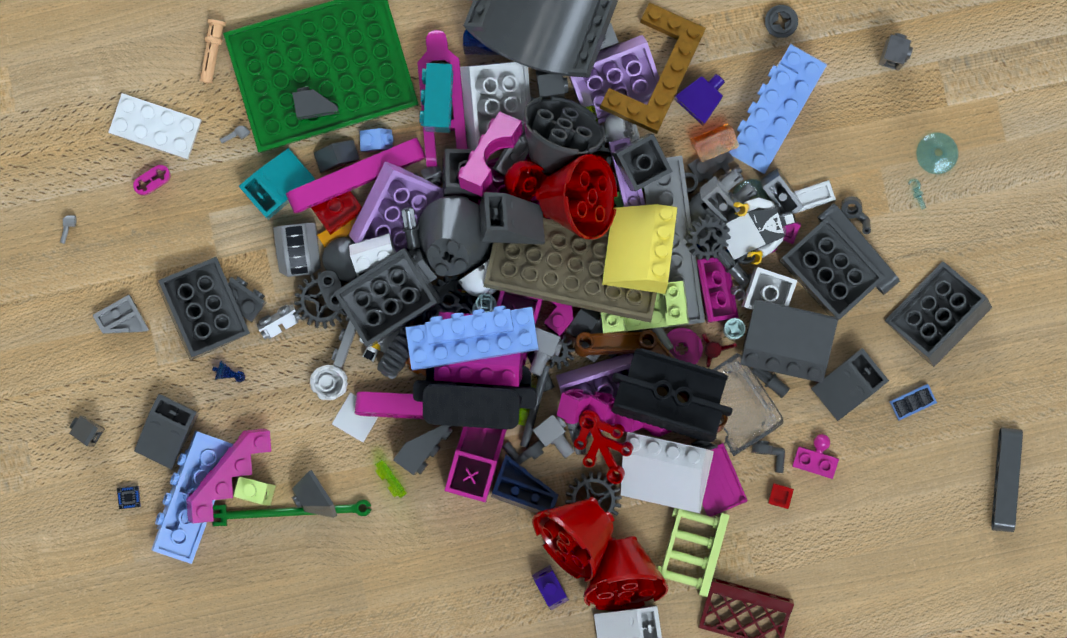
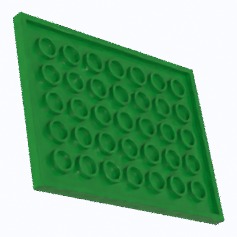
M333 0L223 33L258 153L419 106L388 0ZM309 87L310 90L314 89L339 108L340 113L298 120L293 93L297 92L298 88Z

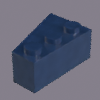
M506 454L491 497L534 513L554 508L559 495Z

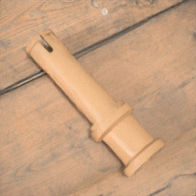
M208 19V33L204 37L207 44L199 81L213 84L219 45L223 43L221 38L226 22Z

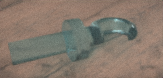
M911 179L908 182L909 185L911 182L918 184V187L913 189L915 193L913 197L917 198L921 209H925L926 205L922 198L924 194L922 191H919L921 184L919 180Z

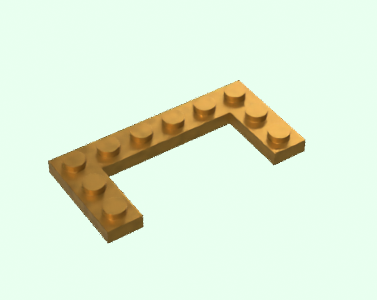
M649 2L640 23L677 39L675 47L647 105L608 88L600 109L657 134L706 28Z

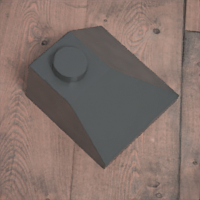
M308 471L292 488L294 496L291 498L297 508L302 507L308 513L332 518L336 517L335 506L313 471Z

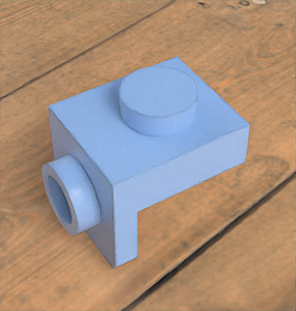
M377 128L360 131L361 152L388 150L393 147L394 139L390 129Z

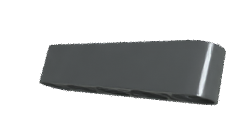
M833 203L817 217L822 222L829 216L885 277L876 286L883 295L900 282L897 275L837 205Z
M1000 428L991 520L993 531L1014 532L1023 441L1022 429Z

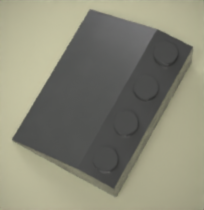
M829 216L779 260L829 316L838 317V321L885 279Z
M405 248L334 292L366 347L374 346L442 303L431 282Z
M217 257L158 280V289L190 361L250 334Z
M942 261L886 318L885 322L923 359L935 367L992 309V306L984 294Z
M755 299L742 348L740 365L823 383L838 317Z

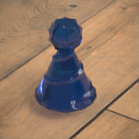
M222 360L218 368H212V371L216 372L215 380L235 378L236 382L239 383L245 380L244 372H234Z

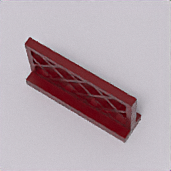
M713 578L699 628L733 638H766L765 635L776 630L779 638H784L790 614L794 607L793 599ZM712 594L722 595L725 603L714 607L711 602ZM740 600L746 608L735 613L730 603ZM727 605L732 615L721 620L717 610ZM757 605L763 607L766 614L755 619L750 609ZM748 611L753 621L742 626L737 616ZM777 611L786 613L784 621L775 624L770 616ZM715 613L719 623L713 626L704 624L706 616ZM768 617L773 627L763 632L757 622ZM735 618L740 628L733 632L727 630L724 623ZM755 624L760 634L750 637L744 629Z

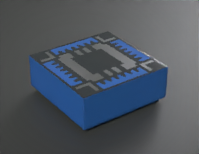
M139 486L117 488L119 509L141 507Z

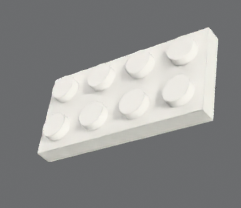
M122 93L108 133L188 160L202 120Z

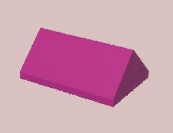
M717 258L697 260L706 323L739 318L735 295L730 292L733 287L731 274L725 272L724 265Z

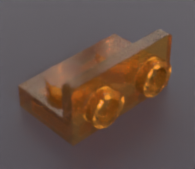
M728 123L689 139L701 162L739 147L734 130Z

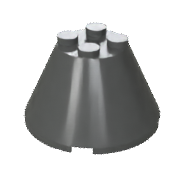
M551 96L550 99L541 100L542 98L538 97L531 100L526 105L523 113L529 159L531 162L541 166L545 170H542V172L549 174V176L578 157L592 154L601 147L605 139V129L603 125L600 126L596 121L597 116L577 102L556 96Z
M446 196L431 202L423 210L417 225H419V229L417 231L420 246L429 264L439 276H454L470 272L490 259L494 242H482L479 205L468 200L469 198Z

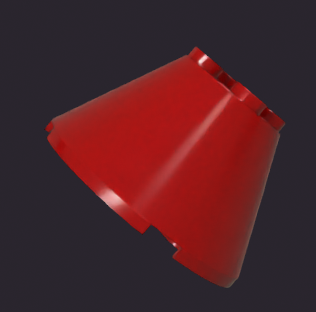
M585 154L545 178L540 188L536 190V199L539 201L544 217L552 219L581 238L588 240L598 239L609 230L616 214V209H613L614 197H618L617 185L611 167L601 156Z
M590 497L586 500L540 511L533 516L532 524L536 536L541 535L545 544L542 546L551 558L574 578L583 577L585 578L584 581L588 582L597 573L613 534L614 527L612 522L615 519L610 512H605L600 507L595 498Z
M629 536L618 540L611 537L595 577L587 582L583 597L586 605L594 604L596 609L616 611L645 606L644 602L653 598L654 602L663 598L668 592V583L637 541V537Z

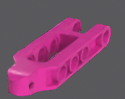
M433 30L426 36L427 51L417 62L420 98L421 89L425 90V84L422 81V69H426L427 63L445 60L452 64L454 70L452 91L454 120H451L450 131H455L456 148L467 149L460 61L456 55L448 50L445 33L440 30ZM421 102V109L424 111V105ZM423 127L427 167L437 166L435 132H425Z

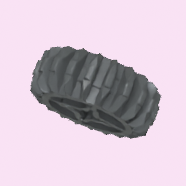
M313 274L310 275L312 280L310 283L308 280L303 279V282L306 284L305 288L301 285L297 287L302 290V294L295 293V297L301 299L294 302L295 305H301V308H298L296 312H304L300 317L301 320L309 317L307 325L310 326L315 321V328H319L321 322L324 329H327V322H330V325L334 327V319L341 323L342 319L339 315L347 316L345 311H335L332 315L322 318L327 305L320 306L317 300L312 299L321 297V291L316 295L308 294L312 287L318 285V279H315ZM327 277L324 280V283L326 285H329L332 282V280H330V277ZM332 299L333 304L339 303V301ZM306 300L316 304V317L308 311Z
M409 325L402 328L378 363L377 370L385 377L390 379L396 378L410 357L406 327H411Z
M591 471L589 472L590 478L586 479L583 473L581 474L583 481L580 482L575 478L574 481L578 485L576 487L571 484L568 486L570 489H573V493L566 492V496L572 498L571 500H566L565 504L576 502L577 492L584 485L587 492L586 499L590 498L589 489L595 496L604 495L597 500L599 505L603 499L611 496L608 512L616 516L619 514L613 509L614 507L621 508V504L615 503L616 500L622 499L620 495L615 496V492L620 491V488L612 489L611 486L614 484L606 482L608 480L607 475L602 480L600 479L601 472H598L597 478H593V472ZM590 482H598L608 490L602 493H595Z

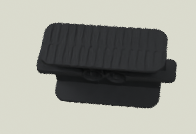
M642 348L636 349L628 376L619 373L613 374L612 381L619 383V388L611 411L616 415L618 414L635 421L697 438L701 441L714 442L722 415L730 416L733 411L731 407L720 404L728 376L725 373L658 354L657 352ZM664 387L667 390V395H658L657 388ZM677 394H686L688 401L685 403L680 402L677 399Z
M524 365L522 367V380L519 387L435 381L434 367L426 368V380L414 382L413 398L415 401L423 402V418L429 424L507 430L513 429L518 425L520 408H535L537 391L531 387L532 375L529 371L530 369Z

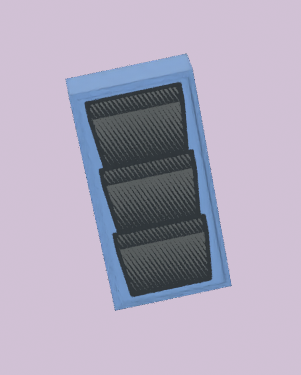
M926 384L889 403L899 421L937 402L929 385Z

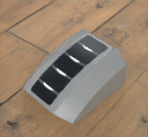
M316 223L273 227L280 273L287 277L309 275L321 268Z

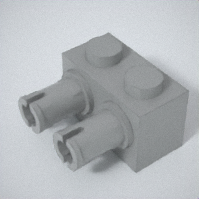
M736 169L723 180L714 176L699 189L701 199L725 223L740 217L734 214L741 209V207H734L735 202L744 204L745 201H748L757 194L750 183L736 194L730 192V189L744 180L743 176Z
M536 328L539 350L534 351L535 357L529 371L541 376L547 360L553 359L554 354L559 355L563 343L560 342L559 336Z
M552 415L533 429V432L545 447L550 443L551 445L554 444L564 458L575 452L564 437L566 432L564 427H566V424L559 416L555 418Z

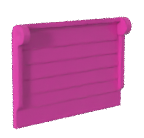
M724 443L711 450L714 453L702 502L707 516H714L748 501Z

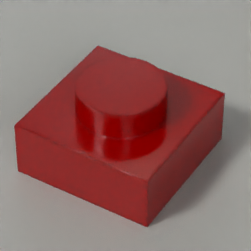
M773 483L768 504L789 509L794 489Z

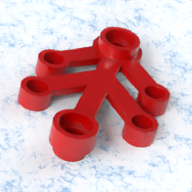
M592 410L583 411L579 416V423L582 429L574 441V446L578 450H583L588 443L587 436L589 431L594 438L588 453L583 458V464L589 468L593 467L597 461L596 454L599 449L609 468L607 472L608 481L613 484L621 483L625 476V471L620 465L616 464L609 448L620 452L623 456H630L634 447L630 442L620 443L602 435L600 430L608 432L612 437L619 439L625 432L624 427L621 424L613 426L601 421L599 415Z

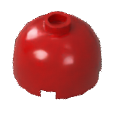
M529 160L514 163L505 174L504 184L506 191L509 195L533 202L530 199L536 196V190L540 188L544 179L547 178L542 170H545Z

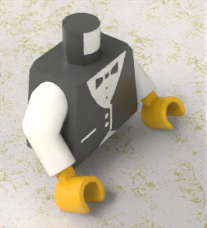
M759 197L745 201L744 204L740 202L734 203V207H741L740 211L734 214L745 216L749 213L766 243L757 248V252H749L747 254V257L755 255V261L751 262V264L757 265L761 262L762 258L773 252L781 244L786 235L785 226L796 223L794 212L790 211L782 214L779 204H774L772 201Z

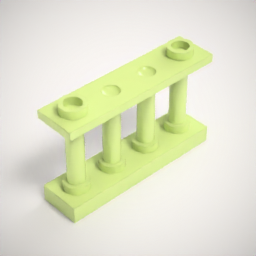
M674 508L672 517H675L672 532L663 564L658 566L662 576L665 579L694 586L699 590V595L708 597L730 515L720 513L719 517L715 516L714 518ZM681 517L713 526L712 528L716 529L714 537L710 536V538L679 530L678 526ZM675 537L707 546V549H710L709 556L700 558L672 550ZM672 558L701 566V569H704L703 578L699 577L697 579L668 571L669 559Z

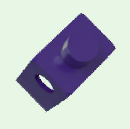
M717 74L709 82L701 76L678 93L674 100L704 126L723 97L718 89L725 81Z
M551 565L532 575L550 610L569 601Z

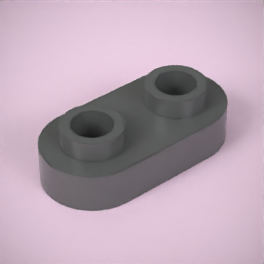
M333 271L322 272L317 282L327 307L332 311L343 310L340 303L333 304L332 299L336 297L334 292L342 288L338 276ZM327 277H330L332 279V282L329 285H326L324 283V280Z

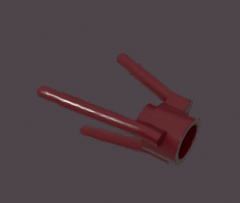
M705 333L702 334L706 345L704 352L707 356L706 367L708 368L711 365L712 358H717L721 351L737 347L736 343L721 346L717 342H710Z

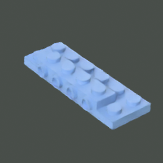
M790 44L778 67L773 65L768 74L771 77L767 85L763 83L757 93L761 96L758 102L755 103L753 101L747 111L750 114L748 120H742L737 129L740 134L729 153L738 160L765 174L827 64Z
M497 306L493 308L492 312L486 313L484 309L472 311V315L464 316V313H454L450 319L436 316L430 318V322H425L424 325L406 327L412 370L539 350L532 307L510 310L506 309V306Z
M198 431L194 432L188 450L179 455L177 465H180L178 472L173 473L170 479V485L173 486L170 493L167 492L163 498V505H165L163 513L159 512L156 517L155 524L158 525V532L151 549L152 551L192 564L207 522L193 524L188 521L186 499L198 488L200 482L210 470H213L225 452L233 446L232 443Z

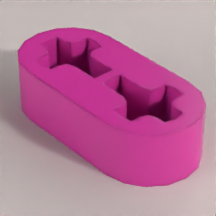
M157 165L135 179L133 183L135 192L141 196L151 194L170 180V170L166 166ZM158 170L166 171L164 174L165 179L157 178L153 180L158 175ZM151 180V183L146 186V191L138 189L141 181L147 183Z

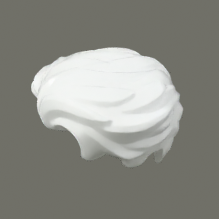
M324 365L317 368L311 374L310 387L313 392L317 393L319 399L334 400L346 392L348 378L340 367Z

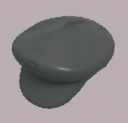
M338 237L332 240L324 249L322 261L326 271H333L341 282L350 283L357 278V274L349 250V245L355 244V242L349 237Z

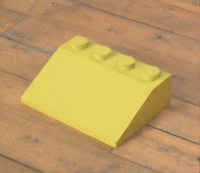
M652 204L613 208L616 209V214L609 229L602 285L666 294L677 207Z

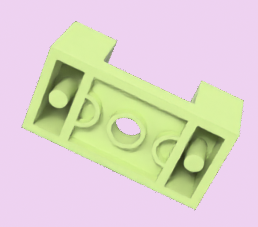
M668 282L666 294L657 293L651 323L601 312L603 333H618L689 324L685 282Z

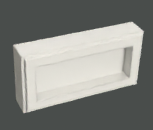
M828 180L795 191L804 207L796 213L835 201L830 181Z

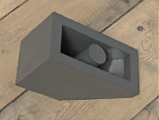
M309 87L298 88L297 92L293 93L298 120L340 113L339 108L314 89L310 90Z
M778 168L760 179L763 189L775 204H779L782 214L793 211L795 214L804 208L791 185Z
M80 416L79 418L75 417L69 427L72 430L69 434L84 445L94 447L105 429L85 416Z

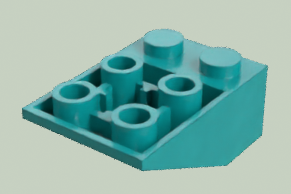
M287 148L254 172L239 185V188L265 218L269 220L289 203L286 193L316 179L293 152Z

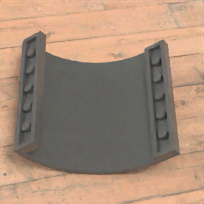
M473 0L463 26L482 44L521 65L556 75L590 78L618 0Z

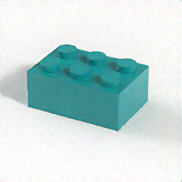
M427 63L426 69H422V81L425 84V90L421 89V102L424 105V111H420V123L424 127L425 132L450 133L454 72L452 64Z

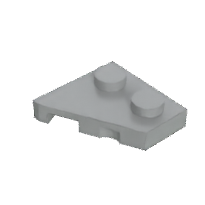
M127 295L93 314L103 334L149 331L131 295Z

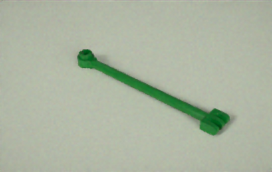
M360 500L356 504L334 505L337 514L357 513L359 516H367L372 510L366 509L365 512L359 510L361 504H365L366 507L371 506L367 500ZM213 505V510L220 509V514H213V517L221 518V522H212V527L228 526L227 519L317 514L305 512L302 507L227 511V505Z

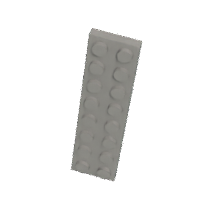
M682 155L666 157L673 172L644 187L646 205L659 204L677 207L668 282H685L689 324L703 323L705 319L696 255L693 256L685 245L687 241L684 239V236L689 235L686 229H692L683 157Z

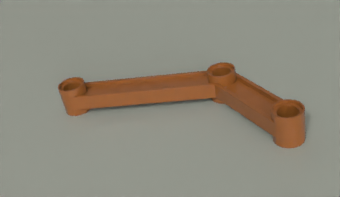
M650 330L594 334L583 332L577 336L574 344L576 354L582 357L605 354H634L636 349L642 348L675 358L657 338L656 333ZM648 339L652 345L647 346L643 344L642 340ZM585 341L589 344V347L584 348L579 343ZM679 393V395L685 400V402H687V395L684 393ZM722 415V423L719 424L717 433L725 427L728 416Z

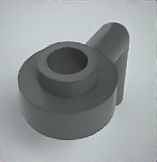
M854 196L845 198L841 204V211L849 219L857 218L862 222V232L869 234L871 232L870 218L862 212L861 200ZM855 204L854 207H849L848 205Z
M538 440L520 455L510 442H507L502 447L511 459L520 465L531 457L535 460L544 453L542 449L545 446Z
M757 440L756 444H752L751 453L776 455L775 473L784 472V448L773 447L769 445V441Z

